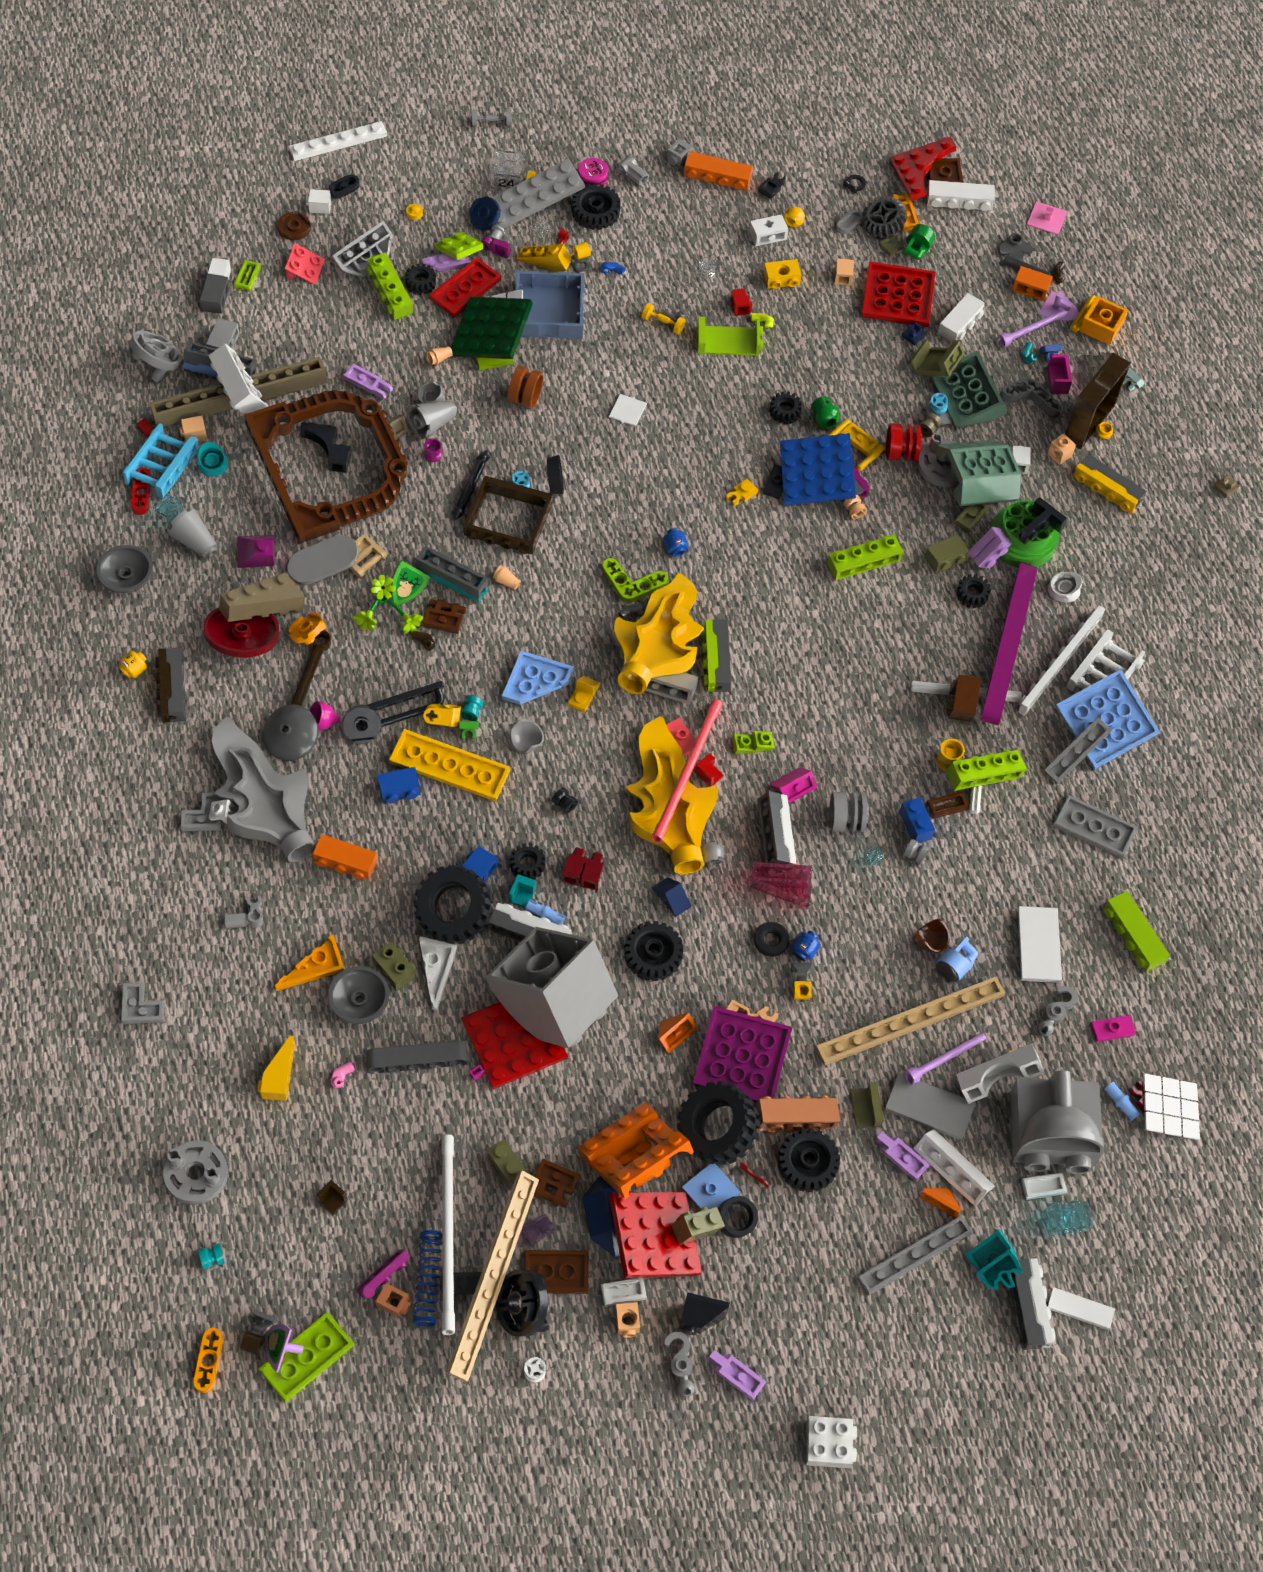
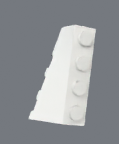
M224 343L209 355L212 362L210 365L217 372V379L224 386L223 391L230 398L231 401L229 403L233 409H238L245 414L269 407L266 402L264 403L260 399L262 394L252 384L254 381L245 371L246 368L232 348Z

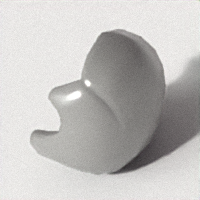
M434 381L425 383L417 392L418 401L420 403L442 401L444 397L442 386Z

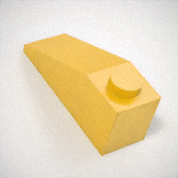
M294 1036L288 1037L263 1072L262 1080L258 1081V1092L261 1093L262 1099L287 1101L295 1049Z

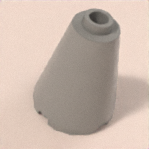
M451 401L413 404L407 409V414L410 416V419H407L409 427L416 437L419 434L421 436L420 439L427 438L456 416L457 407Z
M192 507L189 512L187 510L182 511L170 523L172 528L171 530L168 528L167 533L202 557H212L217 552V544L198 512Z

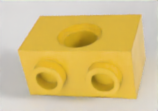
M797 259L764 263L763 275L767 289L800 285L802 274Z

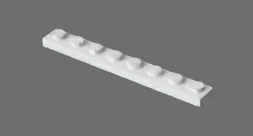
M1099 605L1095 611L1093 609L1090 611L1086 618L1088 620L1079 625L1078 633L1071 635L1067 642L1068 645L1066 647L1063 646L1058 652L1059 657L1057 659L1053 658L1048 665L1049 669L1047 672L1044 670L1038 678L1040 681L1037 684L1033 683L1028 691V696L1024 695L1018 703L1020 705L1018 711L1020 714L1026 715L1101 620L1105 608Z

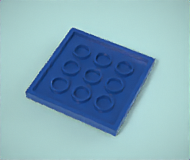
M850 433L780 441L785 506L856 498Z

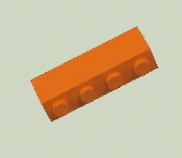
M690 151L685 163L684 176L690 179H699L707 183L711 182L747 191L752 178L753 166Z

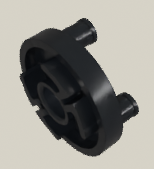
M531 1270L511 1271L505 1276L496 1300V1312L501 1326L508 1334L516 1337L531 1336L536 1332H545L548 1327L546 1320L548 1294L544 1276L536 1274Z

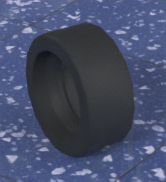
M733 1196L722 1202L718 1207L725 1225L721 1231L725 1235L732 1238H741L755 1229L758 1222V1211L754 1203L748 1198ZM732 1205L743 1206L749 1214L748 1224L742 1229H733L726 1221V1211Z

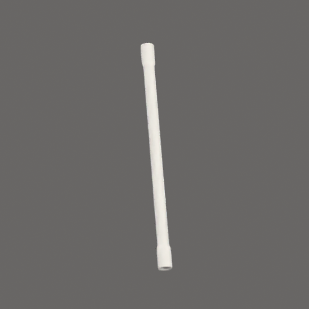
M443 1135L441 1137L443 1234L442 1334L452 1335L455 1333L453 1277L454 1137L452 1135Z

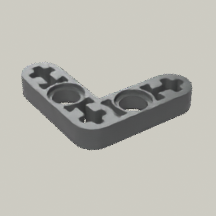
M1031 378L1006 385L1000 392L1002 400L1006 403H1012L1029 397L1048 416L1053 418L1057 417L1062 410L1061 405L1037 381Z

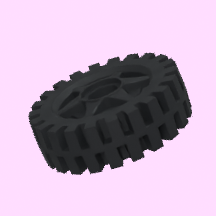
M593 183L592 187L591 184H587V187L573 194L571 203L572 216L576 222H579V225H584L587 229L589 226H591L592 230H595V227L601 230L602 226L608 228V225L612 226L619 218V195L615 193V190H610L609 186L604 188V184L597 186V183Z
M648 921L645 925L641 923L638 925V928H633L632 932L627 936L624 947V958L628 968H631L632 973H637L639 978L645 977V980L648 981L650 979L658 981L659 978L664 980L666 976H672L673 972L678 970L683 958V944L679 933L673 931L671 926L666 927V923L662 922L659 925L658 921H654L653 924ZM656 949L658 953H651L649 950Z
M804 1128L800 1132H793L792 1135H789L784 1140L778 1154V1169L787 1184L790 1183L794 1189L796 1187L799 1188V1191L804 1192L808 1190V1192H813V1190H816L817 1192L832 1183L839 1170L840 1154H838L839 1149L835 1147L834 1140L829 1139V1135H823L820 1130L815 1132L814 1129L809 1128L806 1131ZM810 1157L814 1163H806L804 1158Z

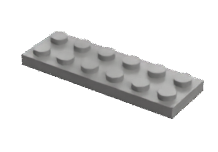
M568 158L491 197L497 201L501 210L500 218L496 225L505 229L584 189L585 184L570 159Z

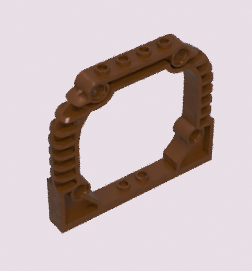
M323 391L298 401H292L289 404H286L284 401L244 415L246 428L299 544L340 530V527L360 521L375 514L377 515L388 509L398 497L401 482L406 478L408 461L405 454L402 455L400 451L399 441L395 440L393 436L392 426L386 422L385 411L380 409L375 400H365L361 396H356L349 391ZM342 411L354 414L361 426L370 428L385 460L383 469L384 484L371 494L335 506L326 501L318 503L317 506L308 505L301 501L292 503L286 490V481L284 478L281 479L279 475L280 468L277 463L274 464L268 451L272 449L279 435H288L292 431V425L325 413ZM322 512H327L328 514H327V515H322L321 513H322Z

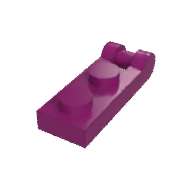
M399 1249L359 1285L357 1288L358 1295L366 1298L373 1297L376 1292L375 1289L380 1284L381 1286L386 1284L391 1279L390 1275L395 1270L399 1271L407 1265L406 1260L411 1257L408 1252Z

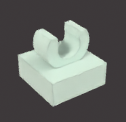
M1129 368L1123 385L1131 382L1128 389L1132 391L1135 385L1140 388L1145 383L1139 375Z

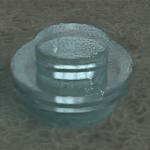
M875 847L874 850L871 849L867 855L869 865L878 866L883 857V851H880L878 847Z

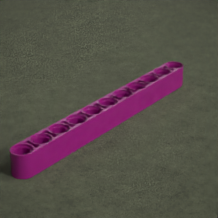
M1023 563L1019 565L980 719L982 722L999 726L1038 567Z

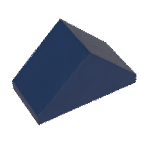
M667 877L652 887L675 917L691 907L680 882Z

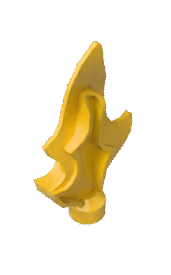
M678 573L670 584L655 590L651 594L645 613L638 621H625L620 617L615 620L614 635L624 654V666L618 676V683L622 689L631 694L643 693L651 678L681 674L690 670L695 663L697 647L685 646V644L698 637L704 630V627L694 622L689 615V611L696 602L697 590L694 584L683 574Z
M659 716L645 724L639 735V752L643 767V777L637 783L626 786V789L631 795L642 801L644 808L638 813L629 812V825L637 836L660 846L671 855L675 873L681 875L695 873L704 867V860L700 849L702 833L718 800V786L696 788L688 779L662 842L655 843L652 841L653 831L660 821L686 763L683 752L668 730L664 718Z

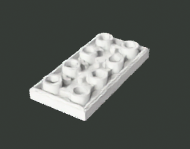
M1019 906L1018 928L1021 981L1061 983L1058 908Z

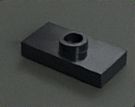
M774 464L763 494L780 499L783 492L782 466Z

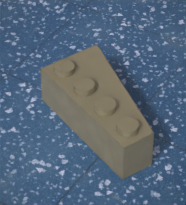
M285 572L220 594L219 610L228 622L252 619V616L257 615L269 617V614L279 613L280 615L287 614L288 611L299 613L303 612L305 596Z

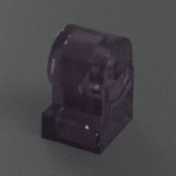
M543 1214L530 1223H524L521 1234L529 1247H532L552 1234L556 1228L548 1216Z

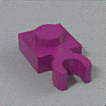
M484 236L482 240L484 250H491L493 254L509 258L511 254L510 243L496 238L493 241L491 238Z

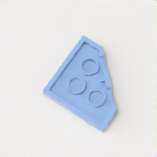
M520 651L502 694V700L521 705L568 685L574 667Z

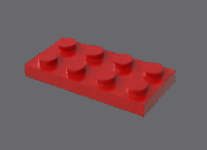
M475 258L433 291L429 298L452 317H456L466 308L470 297H481L501 281V275L479 258Z

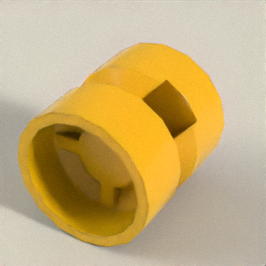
M947 739L942 742L936 759L937 765L941 770L946 771L951 762L956 759L962 760L965 749L959 740Z

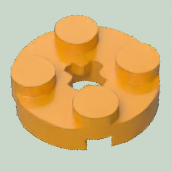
M308 613V617L303 618L301 616L289 627V637L297 644H311L315 637L326 628V624L319 613Z

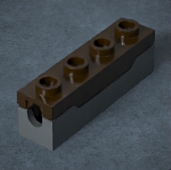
M182 648L158 649L159 656L155 657L156 668H159V672L156 673V682L160 684V689H156L157 700H160V705H157L158 716L162 717L163 723L186 721Z

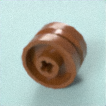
M518 365L510 381L507 395L508 402L518 405L522 401L523 407L533 409L542 390L543 372L538 370L529 372L528 367Z

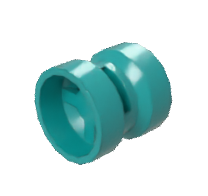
M468 695L464 700L465 706L461 708L460 715L464 719L477 721L483 701L477 696Z
M220 1243L214 1244L212 1249L205 1247L198 1249L203 1270L209 1269L211 1265H214L213 1263L218 1266L225 1264Z

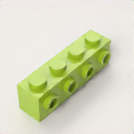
M387 253L367 258L366 272L368 276L372 277L374 288L379 290V297L382 302H385L387 313L392 315L394 320L413 314V303Z
M895 534L883 536L874 541H866L861 545L850 546L847 549L832 552L828 555L827 565L836 581L901 561L903 549Z
M1005 750L1001 753H989L981 757L972 756L965 760L956 759L951 762L946 770V774L954 791L1014 780L1020 778L1027 768L1019 750Z

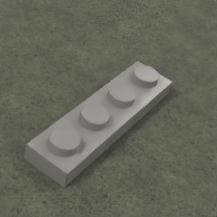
M1098 717L1044 772L1057 784L1060 783L1112 730Z

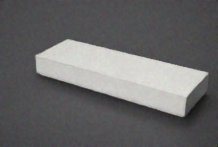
M1054 1287L1048 1302L1050 1310L1106 1330H1109L1111 1327L1115 1308Z

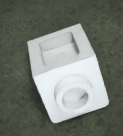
M228 799L212 802L209 819L211 821L221 819L227 824V815L237 813L239 808Z

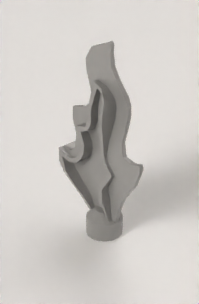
M225 717L213 729L211 744L227 777L225 785L215 791L214 795L220 799L234 801L239 807L237 813L227 815V827L235 835L243 838L268 841L279 846L289 862L302 860L309 856L316 847L306 830L304 821V804L308 789L306 771L300 769L286 776L276 773L258 744L240 730L231 718Z

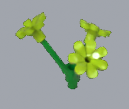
M380 575L379 580H372V584L375 587L371 588V592L376 593L377 596L370 610H367L366 613L360 611L353 616V619L356 620L355 623L357 625H362L361 629L374 631L377 621L372 618L375 607L379 602H389L402 615V619L405 621L402 629L405 634H408L410 631L412 633L417 631L416 626L419 627L422 624L423 616L416 613L410 616L408 613H404L390 598L392 596L390 592L396 590V587L391 585L393 579L389 577L385 580V576Z

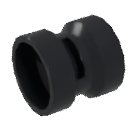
M564 787L559 789L551 799L556 806L561 807V811L564 814L571 812L578 804V800L574 796H570L569 791Z

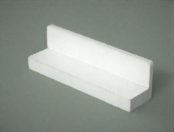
M934 1129L926 1133L913 1148L974 1206L995 1187L992 1182Z

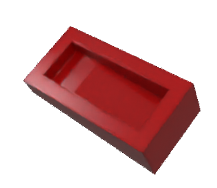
M146 418L136 423L137 427L147 438H149L151 431L155 429Z

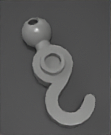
M1060 986L1057 988L1056 994H1065L1069 996L1070 1001L1053 1002L1047 1006L1045 1011L1047 1020L1040 1022L1038 1025V1031L1041 1035H1051L1054 1031L1053 1024L1061 1023L1066 1016V1010L1068 1011L1075 1006L1078 997L1072 987Z
M673 1332L666 1337L664 1346L668 1348L675 1340L683 1344V1348L672 1360L671 1372L680 1379L678 1384L679 1394L683 1397H689L695 1391L694 1384L688 1379L693 1368L691 1359L686 1356L690 1349V1341L684 1333Z

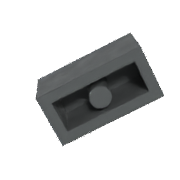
M207 275L206 281H203L202 294H199L198 304H201L202 311L222 314L230 288L228 277Z

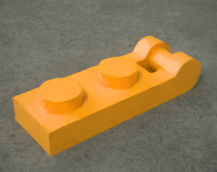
M907 193L902 195L892 194L891 198L899 199L907 212V220L902 231H911L915 225L919 224L912 201Z

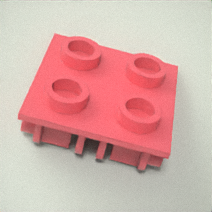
M294 243L285 266L287 278L293 279L297 275L312 284H316L325 259Z

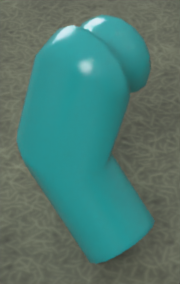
M1026 342L1021 352V356L1027 364H1033L1037 360V356H1033L1034 353H1031L1033 348L1031 342Z

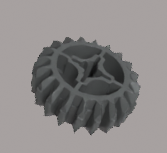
M888 196L885 199L882 197L879 200L874 199V202H869L868 207H865L864 212H862L864 229L868 231L869 235L873 234L875 238L878 235L881 239L883 236L888 238L891 234L895 236V232H900L907 220L905 206L899 199L896 200L894 197L891 199Z

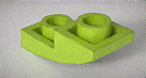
M754 731L752 735L734 734L732 736L735 754L770 751L775 748L772 732Z

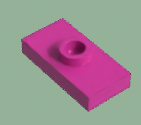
M1130 1015L1092 1021L1091 1023L1096 1042L1131 1037L1136 1034Z

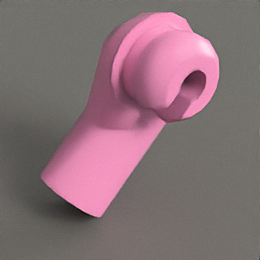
M351 1061L333 1070L331 1085L334 1088L342 1087L345 1075L355 1070Z

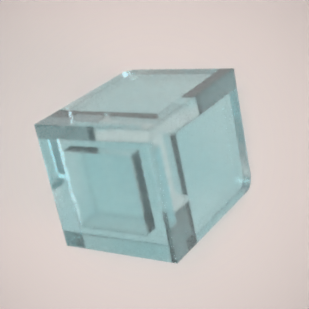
M168 494L155 507L157 513L167 518L169 526H172L170 523L173 519L184 511L182 502Z

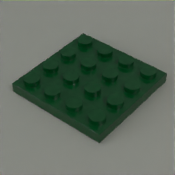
M470 297L451 345L452 356L513 359L533 305L532 300L522 298Z

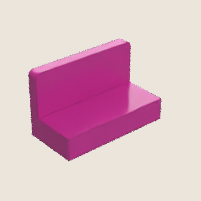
M802 767L770 783L771 788L778 790L779 794L787 795L788 804L817 788L812 772Z

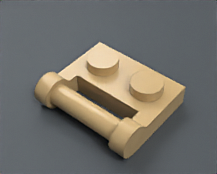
M365 533L355 540L359 555L354 565L350 567L359 578L364 576V572L379 560H384L387 557L386 552ZM373 551L376 553L360 567L357 565Z

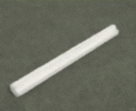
M912 681L911 691L949 695L951 684ZM980 687L978 698L986 699L988 688ZM1008 690L1005 701L1019 702L1022 698V692Z

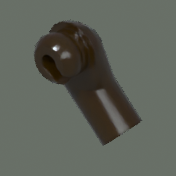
M1061 261L1051 270V276H1053V279L1058 284L1065 280L1062 273L1065 264Z
M413 631L412 640L421 641L426 650H432L435 647V641L429 633Z

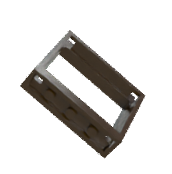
M484 476L465 521L464 536L472 540H482L487 544H497L504 549L518 550L522 554L529 553L533 555L553 504V494ZM487 492L543 507L531 541L474 526Z

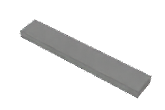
M960 1215L857 1276V1280L869 1296L972 1235L973 1231L963 1216Z

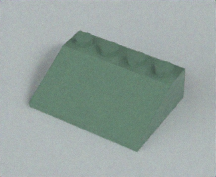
M978 351L963 357L949 377L932 376L939 393H943L948 397L947 409L956 428L990 422L1007 414L1004 402Z

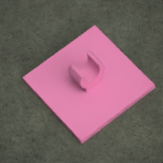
M1036 201L1027 225L1058 235L1067 211Z

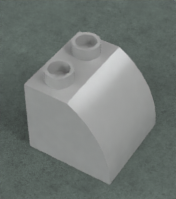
M535 927L485 977L498 1000L521 1026L537 1039L564 1048H569L579 1043L582 1039V1034L594 1021L601 1019L606 1014L609 1005L619 996L593 939Z

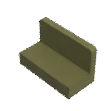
M869 1082L867 1088L851 1090L857 1129L881 1127L884 1119L878 1083Z

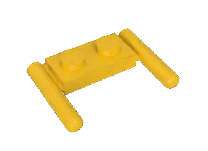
M845 419L828 434L850 433L851 445L867 456L857 465L859 471L867 467L885 450L884 445H880L876 439L853 422L851 423L849 419Z

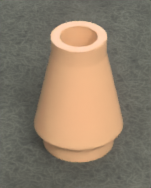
M449 346L429 349L426 352V360L430 365L436 366L453 355L452 349Z
M500 565L493 575L495 582L514 590L521 583L506 566L502 567Z

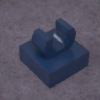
M915 323V325H910L902 333L901 337L915 346L925 337L926 332L921 330L922 326Z

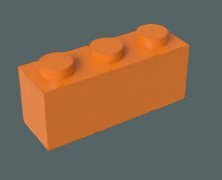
M321 834L313 852V859L322 868L328 866L334 868L338 873L344 874L346 872L352 874L356 879L363 880L364 878L369 880L377 863V852Z

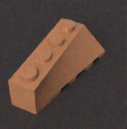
M765 1096L755 1103V1108L760 1114L759 1118L756 1119L761 1122L760 1129L756 1130L757 1133L767 1131V1135H773L784 1129H787L788 1133L800 1131L803 1127H806V1131L809 1128L814 1130L832 1129L841 1122L837 1098H829L828 1096L810 1098L809 1096L791 1098L784 1096L779 1099Z

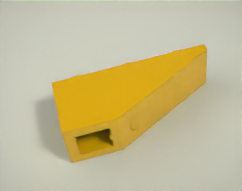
M564 244L522 247L516 260L557 272L567 271L572 257Z

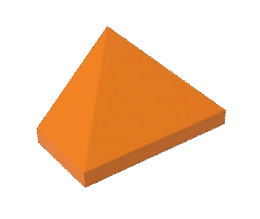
M686 1012L663 1020L657 1038L664 1050L669 1054L698 1028L690 1014Z
M924 1188L919 1197L954 1218H957L961 1211L960 1206L948 1188Z

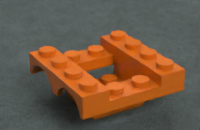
M646 1102L578 1147L582 1159L624 1199L629 1197L631 1186L638 1189L652 1178L662 1175L663 1171L670 1167L669 1158L674 1154L683 1151L688 1152L690 1155L694 1153L690 1141L679 1131L675 1132L658 1117L656 1111ZM645 1136L649 1140H651L656 1146L653 1147L649 1142H647Z

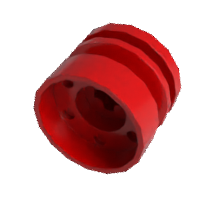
M889 423L886 434V459L899 461L901 454L904 453L905 461H909L910 456L912 461H918L922 449L920 425L915 424L912 430L911 424H907L905 432H903L902 424Z

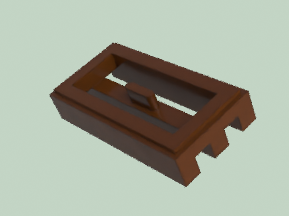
M963 791L927 800L926 802L933 819L969 810V805ZM961 798V800H959V801L949 802V803H945L944 805H940V806L934 807V804H938V803H942V802H945V801H949V800Z

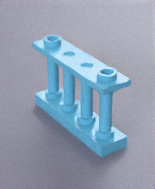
M159 423L151 431L149 438L130 464L125 466L123 470L125 484L129 485L132 479L135 478L154 486L156 496L164 499L198 451L197 438L190 436L185 442L164 435L163 424ZM160 441H163L181 450L178 454H172L156 446ZM153 453L172 462L169 466L165 467L147 459ZM145 466L163 473L160 479H154L136 470Z

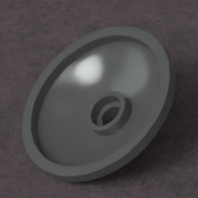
M120 545L109 549L101 556L97 563L96 572L100 583L106 589L116 593H130L147 584L153 573V564L150 556L143 549L133 545Z
M285 705L275 710L267 719L263 730V740L267 750L276 758L284 761H294L306 756L313 749L318 738L316 718L309 710L300 705Z
M364 966L351 967L340 972L331 982L328 991L329 1004L334 1014L341 1020L352 1024H364L378 1018L386 1009L390 996L385 978L376 970ZM358 998L363 999L361 1003L356 1002Z

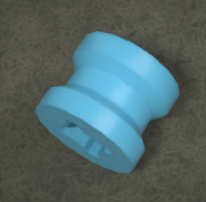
M943 393L934 394L931 397L930 405L932 413L936 415L944 414L948 408V397Z
M517 471L513 474L512 483L530 487V476L527 472Z

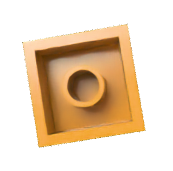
M1097 296L1083 319L1080 332L1111 345L1124 324L1128 309Z

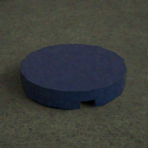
M483 196L473 202L469 215L470 222L475 228L482 231L489 230L498 223L501 210L497 201L488 196Z

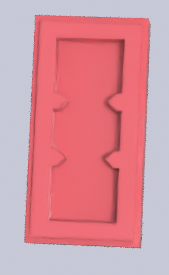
M679 717L666 725L681 748L683 755L686 756L690 754L696 739Z

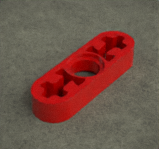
M139 468L136 470L139 473L151 477L149 470L146 468ZM133 478L132 511L137 515H143L149 509L151 485ZM139 489L146 490V492L141 495L136 493ZM139 500L142 501L141 508H137L139 506Z

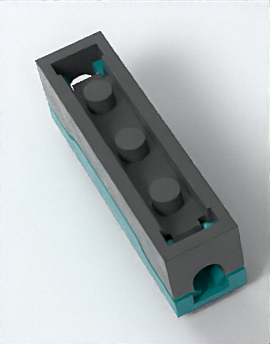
M427 546L416 557V569L430 576L431 579L478 603L488 591V577Z

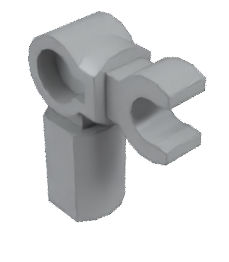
M258 896L256 903H252L250 897H247L248 914L225 915L226 929L246 927V925H250L253 928L260 927L263 924L262 909L260 908L262 906L261 896Z

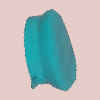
M214 442L202 444L198 450L197 466L201 473L210 477L224 473L229 462L222 448Z

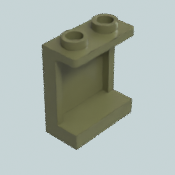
M924 340L911 358L910 365L916 375L949 377L965 355L960 340H954L949 348L931 347L929 340Z

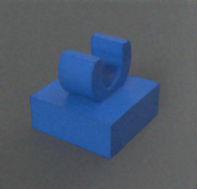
M1061 343L1040 347V353L1045 354L1044 359L1046 362L1049 361L1050 355L1058 354L1057 352L1062 350Z

